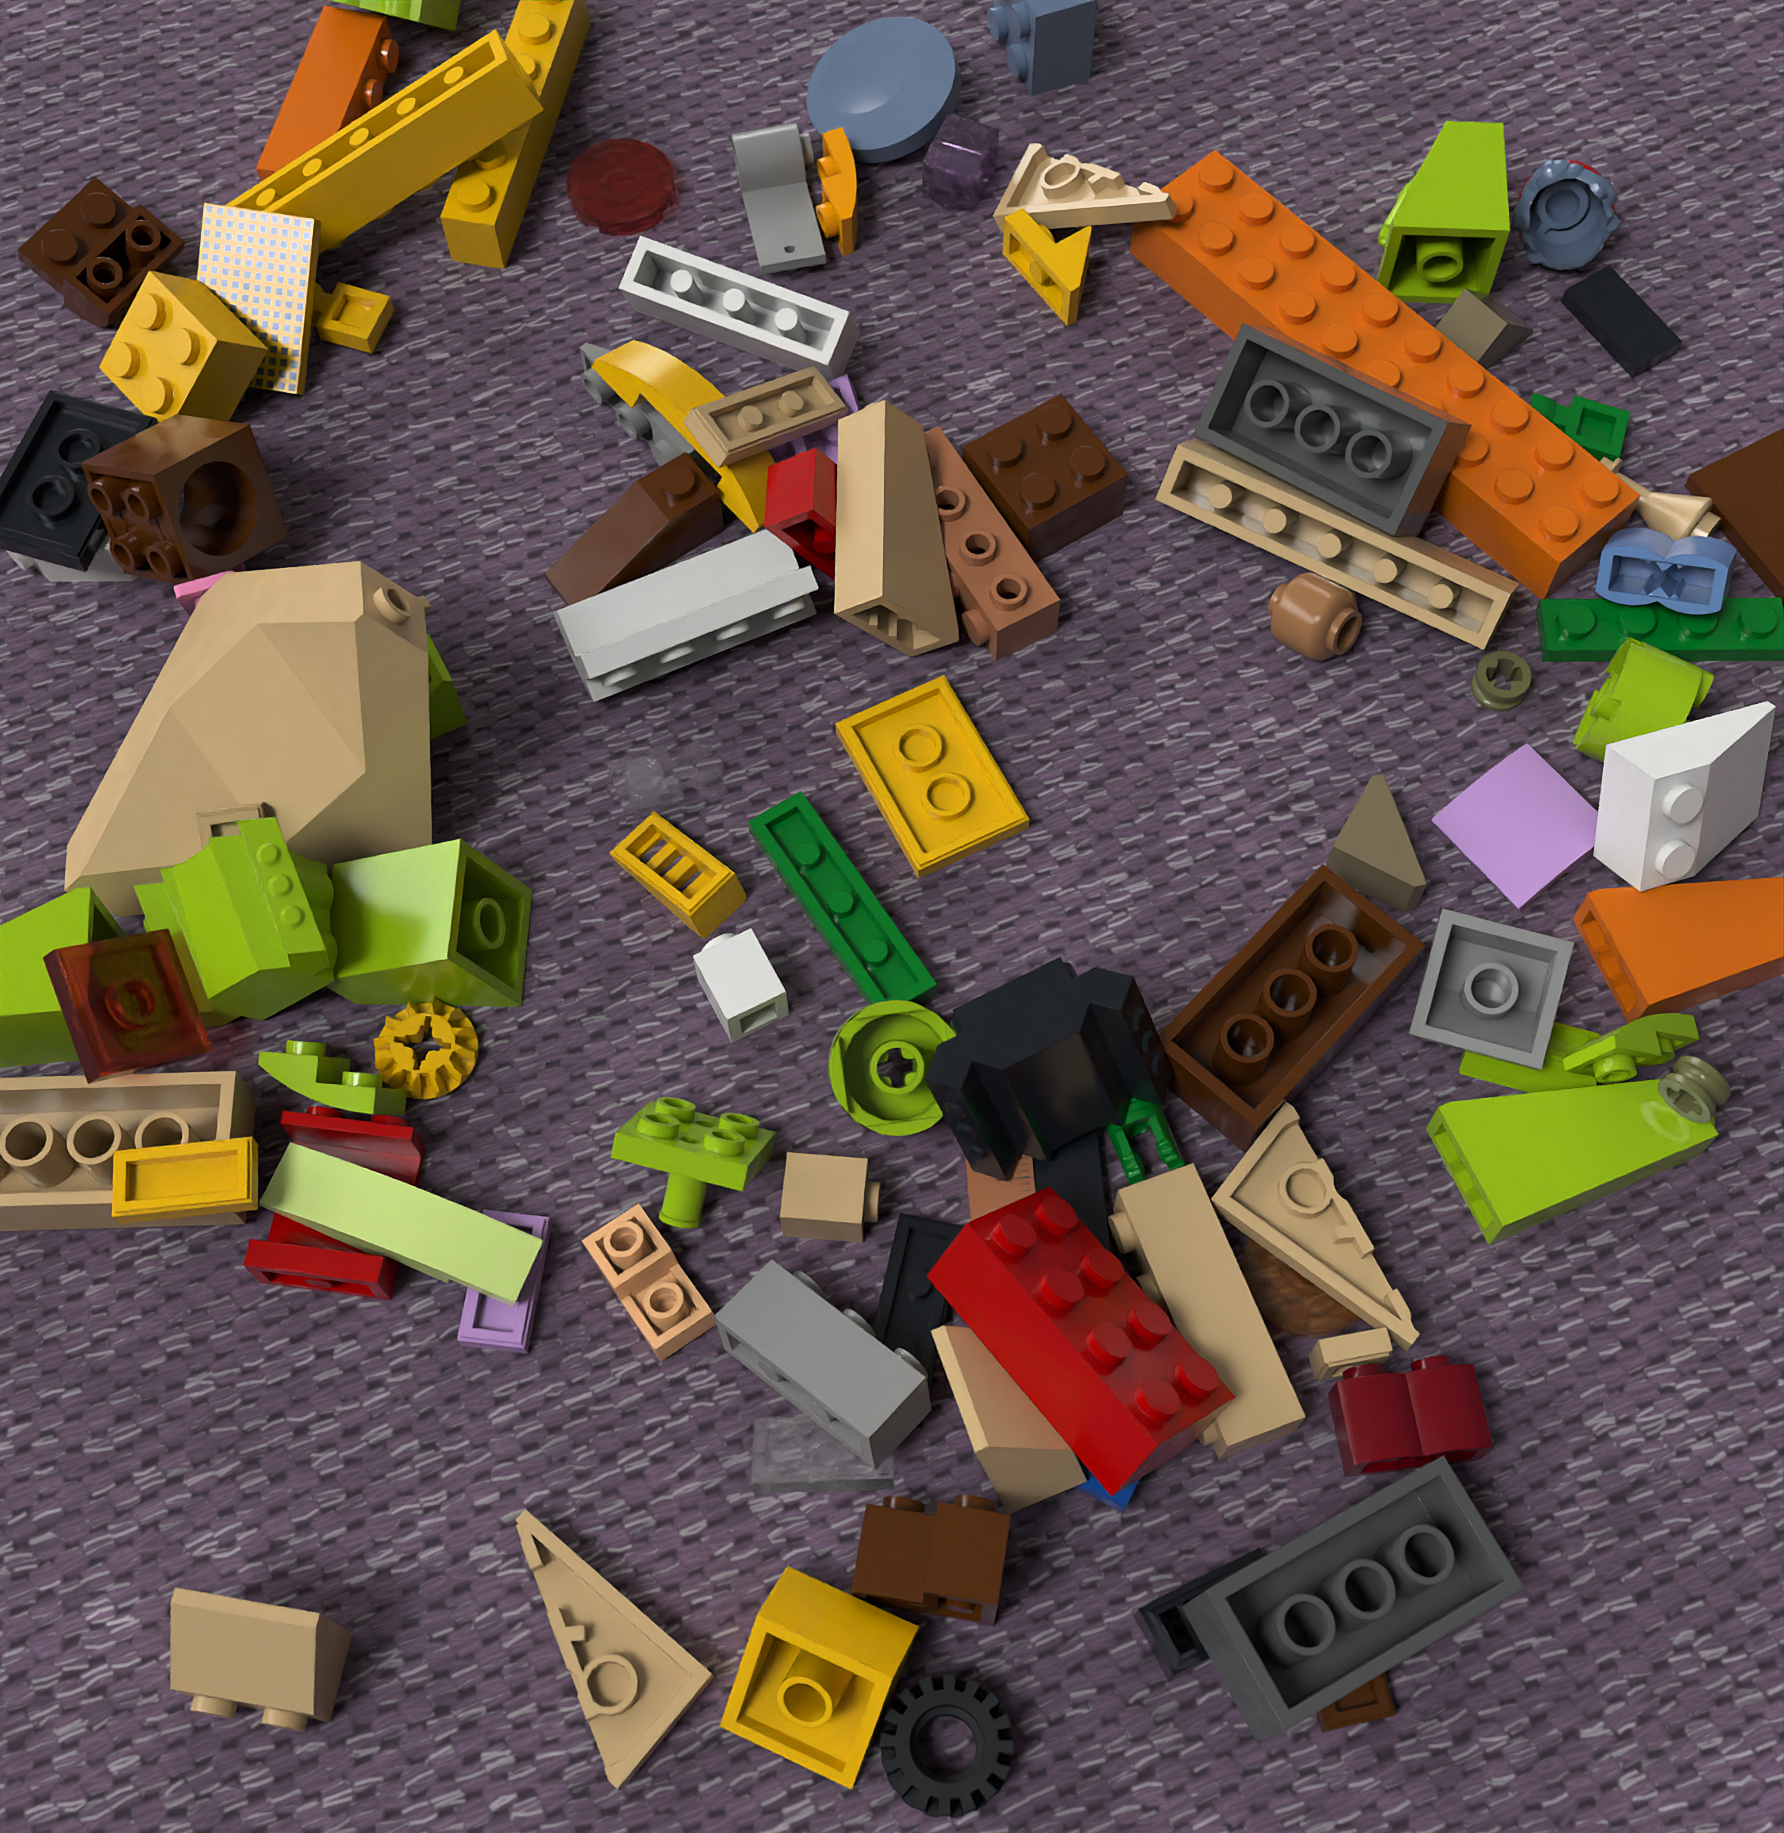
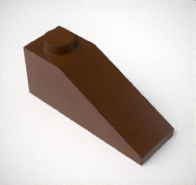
M684 452L637 480L545 573L546 580L564 603L570 606L659 571L724 531L719 491L687 452Z

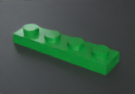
M1726 598L1721 610L1700 615L1674 611L1659 601L1644 605H1625L1608 599H1540L1535 610L1542 662H1610L1628 637L1645 642L1685 661L1784 660V611L1781 598Z
M802 791L748 821L749 833L868 1005L891 1000L910 1001L921 1004L937 994V983Z

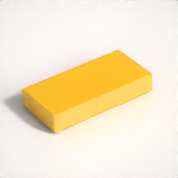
M253 1137L114 1151L112 1218L118 1224L258 1210V1144Z

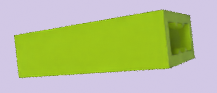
M1661 1079L1448 1102L1437 1108L1426 1127L1429 1136L1489 1245L1698 1157L1719 1135L1715 1129L1714 1115L1707 1123H1696L1684 1118L1670 1108L1658 1091V1083Z

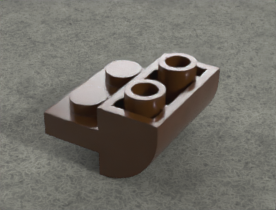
M94 177L18 249V257L22 263L64 297V307L92 325L104 327L136 297L149 271L161 273L183 251L184 241L141 204L133 209L99 179Z

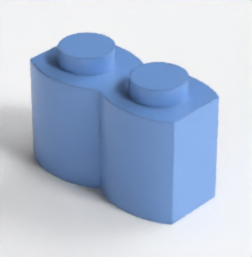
M1622 529L1614 532L1602 549L1595 592L1610 601L1625 605H1644L1659 601L1674 611L1686 614L1700 615L1721 610L1730 591L1737 549L1725 541L1712 537L1692 536L1674 541L1666 534L1652 529Z

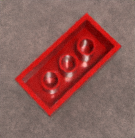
M1051 1186L967 1222L926 1275L1111 1497L1189 1448L1235 1399V1395L1220 1380L1214 1367L1198 1355L1171 1324L1169 1317L1163 1309L1147 1297L1125 1272L1119 1259L1103 1247L1077 1217L1074 1208L1067 1201L1060 1198Z

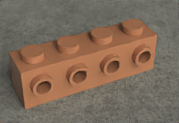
M937 426L925 432L924 436L952 596L963 612V625L972 642L977 646L984 644L995 661H998L1057 631L1060 598L943 431Z

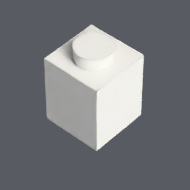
M751 928L738 935L733 933L720 935L709 941L703 947L702 952L693 956L698 981L731 1043L789 1016L786 991Z

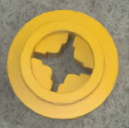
M434 998L430 1003L421 1004L408 1001L406 1008L395 1016L386 1015L385 1026L379 1037L373 1038L375 1046L374 1064L379 1074L383 1075V1081L390 1088L407 1090L406 1097L412 1099H433L452 1092L471 1074L478 1057V1038L470 1020L459 1007L455 1009L442 1003L437 998ZM429 1027H431L432 1036L436 1044L445 1047V1049L440 1048L439 1051H429L425 1060L421 1061L419 1069L414 1050L410 1047H405V1045L420 1043L424 1038V1034L428 1033Z

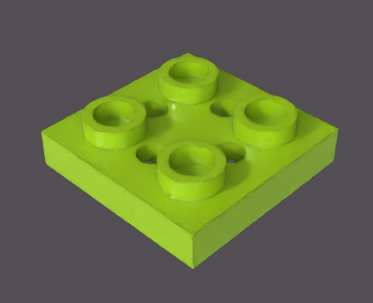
M660 1097L656 1102H648L615 1132L611 1158L668 1172L669 1177L659 1219L674 1227L698 1228L702 1221L701 1213L707 1184L711 1183L743 1192L770 1159L776 1132L759 1128L760 1122L747 1115L723 1113L718 1118L695 1112L696 1106L689 1101L674 1097Z

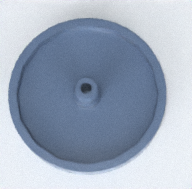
M887 17L865 23L838 39L817 63L807 89V110L810 120L821 140L822 133L843 127L851 147L854 162L879 163L903 157L929 142L950 119L961 92L960 66L947 38L936 27L925 21L911 17Z

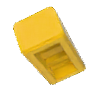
M655 811L610 852L614 861L703 939L709 936L746 900V893L732 870ZM662 839L667 843L646 864L640 861ZM680 855L683 857L663 877L659 876ZM698 871L701 873L682 893L678 891Z

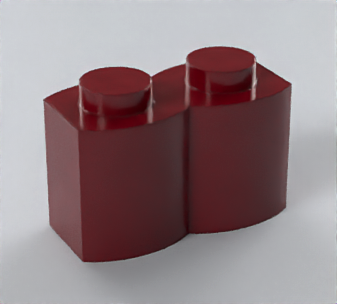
M1439 1355L1412 1362L1410 1364L1411 1371L1406 1373H1385L1382 1364H1365L1343 1371V1380L1335 1382L1328 1393V1399L1344 1475L1367 1476L1410 1468H1421L1442 1456L1446 1458L1449 1465L1482 1459L1493 1448L1474 1364L1453 1365L1451 1356Z

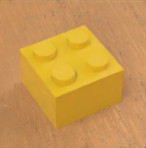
M149 271L99 368L144 415L157 418L159 423L175 414L229 421L265 357L268 348L201 281Z

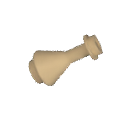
M1604 457L1600 461L1640 494L1634 510L1639 512L1649 529L1666 534L1676 541L1692 536L1712 537L1722 518L1710 512L1713 506L1711 497L1651 492L1619 473L1623 462L1622 459L1617 458L1613 462Z

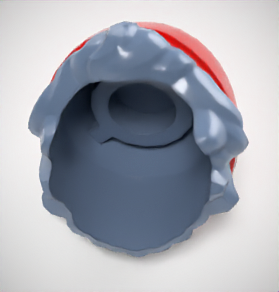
M1547 159L1542 163L1541 167L1523 185L1512 218V228L1519 232V236L1527 248L1526 258L1533 264L1542 263L1545 267L1556 270L1584 268L1588 262L1592 261L1600 253L1610 239L1611 234L1620 227L1621 221L1615 215L1614 206L1618 194L1613 189L1612 184L1603 178L1595 168L1581 161Z

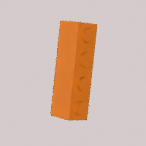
M324 5L256 166L261 182L382 103L383 84L387 74L395 72L399 58L398 44L396 40L391 38L385 15Z

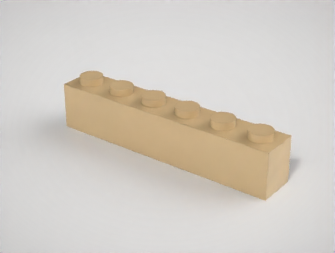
M1197 438L1178 444L1155 498L1159 502L1483 650L1495 636L1520 585L1518 582L1418 537L1392 536L1255 465Z

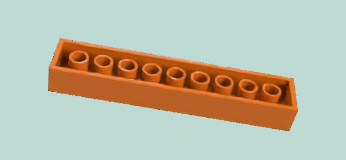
M1214 150L1160 190L1163 193H1169L1172 201L1177 206L1178 210L1173 219L1133 222L1130 253L1234 341L1242 323L1271 328L1471 424L1469 433L1432 508L1539 599H1547L1601 553L1614 532L1625 529L1639 500V493L1218 151Z

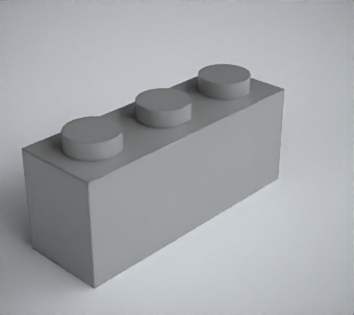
M771 1259L714 1316L724 1350L875 1470L932 1410L926 1380L928 1375L921 1363L906 1350L897 1348L893 1352L875 1339L876 1336L871 1326L853 1310L845 1309L842 1313L825 1300V1296L819 1286L801 1271H795L793 1274H790Z

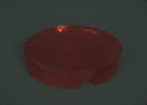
M631 138L608 139L588 147L574 159L567 173L569 205L580 222L586 226L588 222L593 226L599 227L600 233L611 236L637 234L654 227L663 219L662 213L668 208L669 204L670 208L672 207L676 199L673 167L666 155L650 143Z

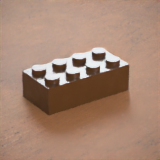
M1322 864L1158 1034L1174 1071L1168 1089L1246 1154L1284 1103L1287 1102L1292 1105L1411 976L1425 944Z

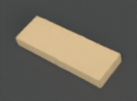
M811 366L695 407L690 410L683 423L717 468H721L837 424L838 420L847 413L848 408L815 366Z

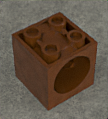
M175 414L81 463L89 483L87 486L89 499L95 509L101 513L111 538L109 543L111 554L117 564L123 569L124 574L179 585L229 571L289 536L250 424ZM184 487V505L179 518V501Z

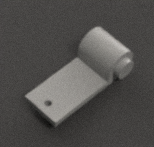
M790 123L732 133L731 142L736 172L761 275L785 270L795 272L797 268L825 264L826 254L805 174V167L814 166L809 132L799 133L797 124Z

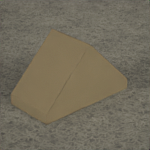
M1466 288L1435 327V329L1486 370L1530 337L1534 330L1493 295Z
M1384 774L1372 776L1332 846L1326 867L1351 887L1404 913L1416 910L1427 882Z

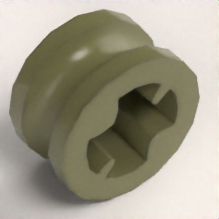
M1494 651L1485 655L1479 662L1472 679L1471 690L1474 698L1486 709L1496 712L1510 711L1518 707L1530 687L1532 679L1530 667L1523 658L1512 652ZM1494 673L1505 674L1507 676L1506 683L1512 681L1508 690L1495 687L1497 680L1491 681Z
M1682 1056L1673 1066V1073L1666 1074L1658 1083V1091L1670 1108L1684 1118L1696 1123H1707L1716 1113L1715 1106L1723 1105L1731 1096V1089L1719 1071L1707 1062L1692 1056Z

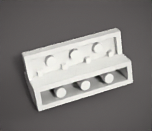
M765 529L554 611L553 614L590 698L595 702L817 614L809 593L819 588L811 567L807 566L799 569L792 548Z

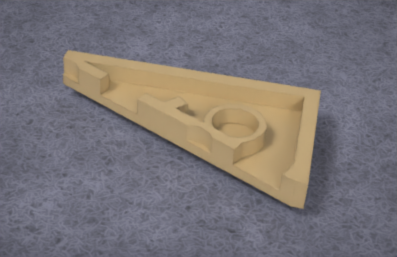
M1033 143L1029 144L993 214V218L1000 232L1004 233V218L1021 208L1038 225L1043 224L1048 229L1084 228L1093 225L1173 219L1178 209L1175 202L1172 201L1170 194L1161 192L1157 186L1143 182L1138 188L1125 184L1121 173L1093 163H1081L1077 157L1068 154L1060 160L1054 159L1047 155L1043 145Z
M1285 1102L1210 1201L1215 1213L1375 1329L1387 1327L1390 1340L1405 1351H1408L1420 1335L1411 1322V1311L1398 1288L1392 1290L1373 1257L1374 1246L1348 1201L1337 1193L1334 1187V1176L1323 1158L1318 1160L1299 1127L1300 1117L1292 1105Z
M525 1509L516 1519L518 1523L516 1528L521 1538V1546L529 1567L535 1576L564 1662L571 1673L578 1692L577 1697L600 1751L607 1778L615 1788L621 1791L708 1686L714 1676Z

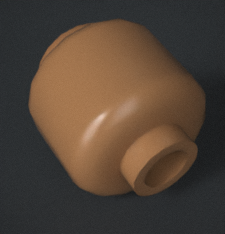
M1312 572L1298 575L1289 583L1281 584L1273 593L1268 605V613L1271 616L1270 628L1274 639L1278 643L1318 662L1330 659L1334 655H1342L1348 651L1355 642L1362 625V615L1358 612L1355 594Z

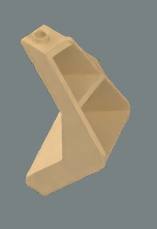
M361 561L225 573L201 596L67 845L64 891L70 892L76 888L91 887L111 914L118 917L144 914L133 885L164 882L159 868L173 867L178 863L181 864L202 851L195 816L197 812L264 802L266 818L276 817L287 848L305 858L327 864V875L330 879L332 877L333 864L432 845L429 667L425 621L431 605L424 596H414Z

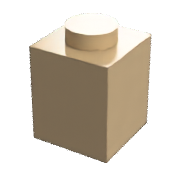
M787 1152L780 1211L783 1236L863 1243L865 1222H878L881 1182L869 1181L868 1158Z

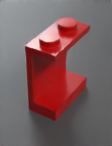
M320 1106L308 1107L306 1113L283 1111L280 1124L293 1140L292 1143L351 1162L412 1186H418L426 1147L409 1122L389 1115H374L371 1117L370 1122L346 1119L343 1113ZM274 1212L268 1240L250 1239L243 1263L244 1267L259 1283L389 1301L392 1298L400 1262L387 1256L384 1258L383 1256L370 1255Z

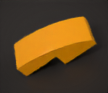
M843 127L822 133L823 158L817 159V169L822 184L823 204L816 206V214L825 238L834 237L842 255L845 256L854 252L857 239V182L851 147Z

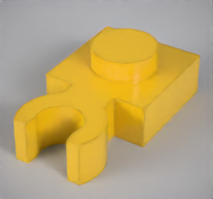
M315 282L311 327L316 326L320 339L372 354L394 313L390 296L338 282L334 292L328 294L323 292L321 286Z

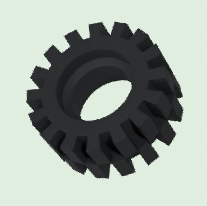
M943 1674V1677L931 1679L930 1676L918 1680L917 1685L910 1689L905 1688L897 1696L898 1700L892 1708L889 1707L884 1718V1726L880 1735L882 1765L887 1779L893 1790L900 1795L902 1801L912 1809L916 1808L924 1812L927 1816L935 1818L937 1816L950 1817L952 1819L978 1811L997 1795L1011 1768L1014 1740H1012V1726L1007 1714H1004L997 1697L992 1692L987 1693L980 1687L981 1683L971 1678H968V1681L958 1679L956 1674ZM939 1717H954L961 1720L970 1728L975 1738L976 1753L972 1763L966 1770L955 1776L945 1777L932 1773L924 1766L918 1754L917 1743L921 1731L930 1721Z

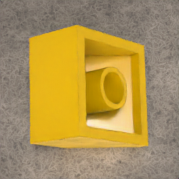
M787 1566L756 1616L719 1727L852 1790L899 1682L919 1626Z

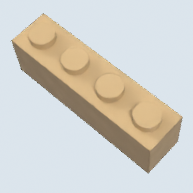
M1194 1163L1119 1189L1113 1208L1115 1214L1108 1216V1223L1119 1252L1122 1255L1131 1252L1141 1275L1134 1278V1282L1153 1303L1163 1309L1176 1330L1200 1357L1207 1360L1214 1367L1220 1380L1235 1395V1399L1198 1437L1200 1443L1203 1446L1212 1443L1220 1461L1296 1432L1306 1416Z

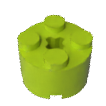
M1628 637L1606 668L1605 672L1610 674L1600 691L1594 690L1575 733L1573 744L1576 746L1574 749L1604 763L1607 744L1691 722L1686 720L1691 707L1697 708L1702 703L1712 685L1714 674L1645 642Z
M902 1000L882 1001L858 1010L841 1025L829 1051L828 1076L837 1101L853 1120L879 1134L905 1136L932 1127L944 1115L924 1078L937 1046L956 1035L946 1021L937 1013L915 1002ZM892 1048H898L900 1057L911 1059L913 1062L912 1070L902 1073V1084L892 1085L890 1077L883 1074L878 1075L877 1064L887 1061L888 1050Z

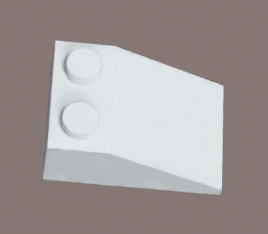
M1766 701L1607 744L1593 856L1639 892L1695 876L1758 817L1776 706Z

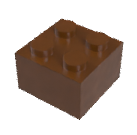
M1061 393L963 446L962 460L1034 563L1041 561L1123 515L1128 474Z

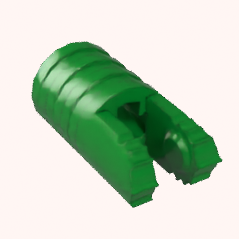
M1132 1098L1122 1127L1111 1123L1105 1125L1129 1186L1145 1180L1144 1166L1138 1153L1134 1152L1130 1138L1153 1131L1157 1141L1156 1148L1163 1164H1166L1170 1171L1186 1165L1160 1105Z

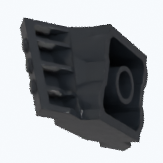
M1058 957L953 1009L955 1016L951 1021V1027L956 1036L937 1046L924 1078L972 1170L1008 1182L1019 1153L1049 1163L1054 1150L1085 1133L1108 1123L1122 1127L1132 1098L1162 1106L1174 1071L1133 975L1099 966L1077 975L1071 963L1063 962L1061 957Z

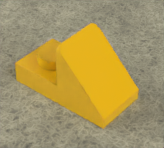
M1021 208L1004 218L1003 255L1068 327L1077 321L1090 258L1092 227L1087 226L1062 241L1055 243L1049 229L1043 224L1038 225Z

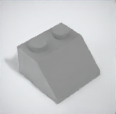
M1442 908L1421 979L1408 1036L1541 1071L1574 942Z

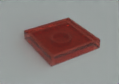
M168 928L54 949L42 957L88 1084L199 1058L213 1050Z

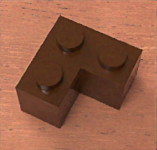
M972 1495L954 1496L953 1504L938 1502L936 1515L924 1513L925 1504L909 1498L887 1496L883 1498L882 1506L866 1503L851 1588L852 1596L871 1605L994 1626L1011 1514L997 1512L998 1503L993 1500Z

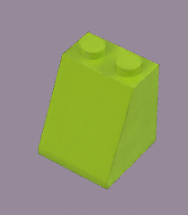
M1446 121L1392 218L1376 279L1402 302L1454 304L1465 288L1485 294L1490 293L1510 233L1503 123Z
M462 839L333 864L331 881L334 888V897L330 908L331 934L337 942L338 950L333 969L334 981L325 987L355 1004L407 1005L408 1001L421 1004L430 1003L434 998H437L449 1006H521L532 889Z
M91 887L76 888L0 925V1068L125 1056L130 939Z

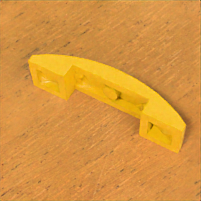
M632 340L595 359L592 368L631 408L648 400L722 476L716 486L720 494V500L753 533L764 528L768 466L776 464L769 451L766 450L717 468L683 423L691 409L724 398L725 396L708 380L681 360L661 349L636 340Z

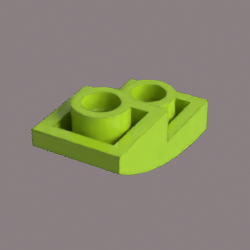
M1681 1013L1654 1014L1636 1019L1572 1050L1562 1060L1565 1072L1594 1076L1596 1082L1602 1084L1617 1083L1634 1077L1637 1074L1636 1068L1639 1066H1656L1671 1061L1675 1058V1050L1700 1039L1694 1015Z
M287 1040L285 1053L259 1051V1066L273 1078L310 1099L353 1112L401 1116L405 1114L407 1090L382 1088V1074L350 1072L351 1059L326 1057V1043Z

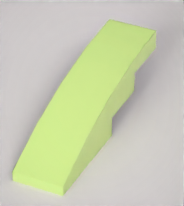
M291 1142L259 1202V1205L370 1255L383 1256L384 1258L387 1256L447 1284L449 1279L511 1307L515 1304L544 1241L410 1184Z

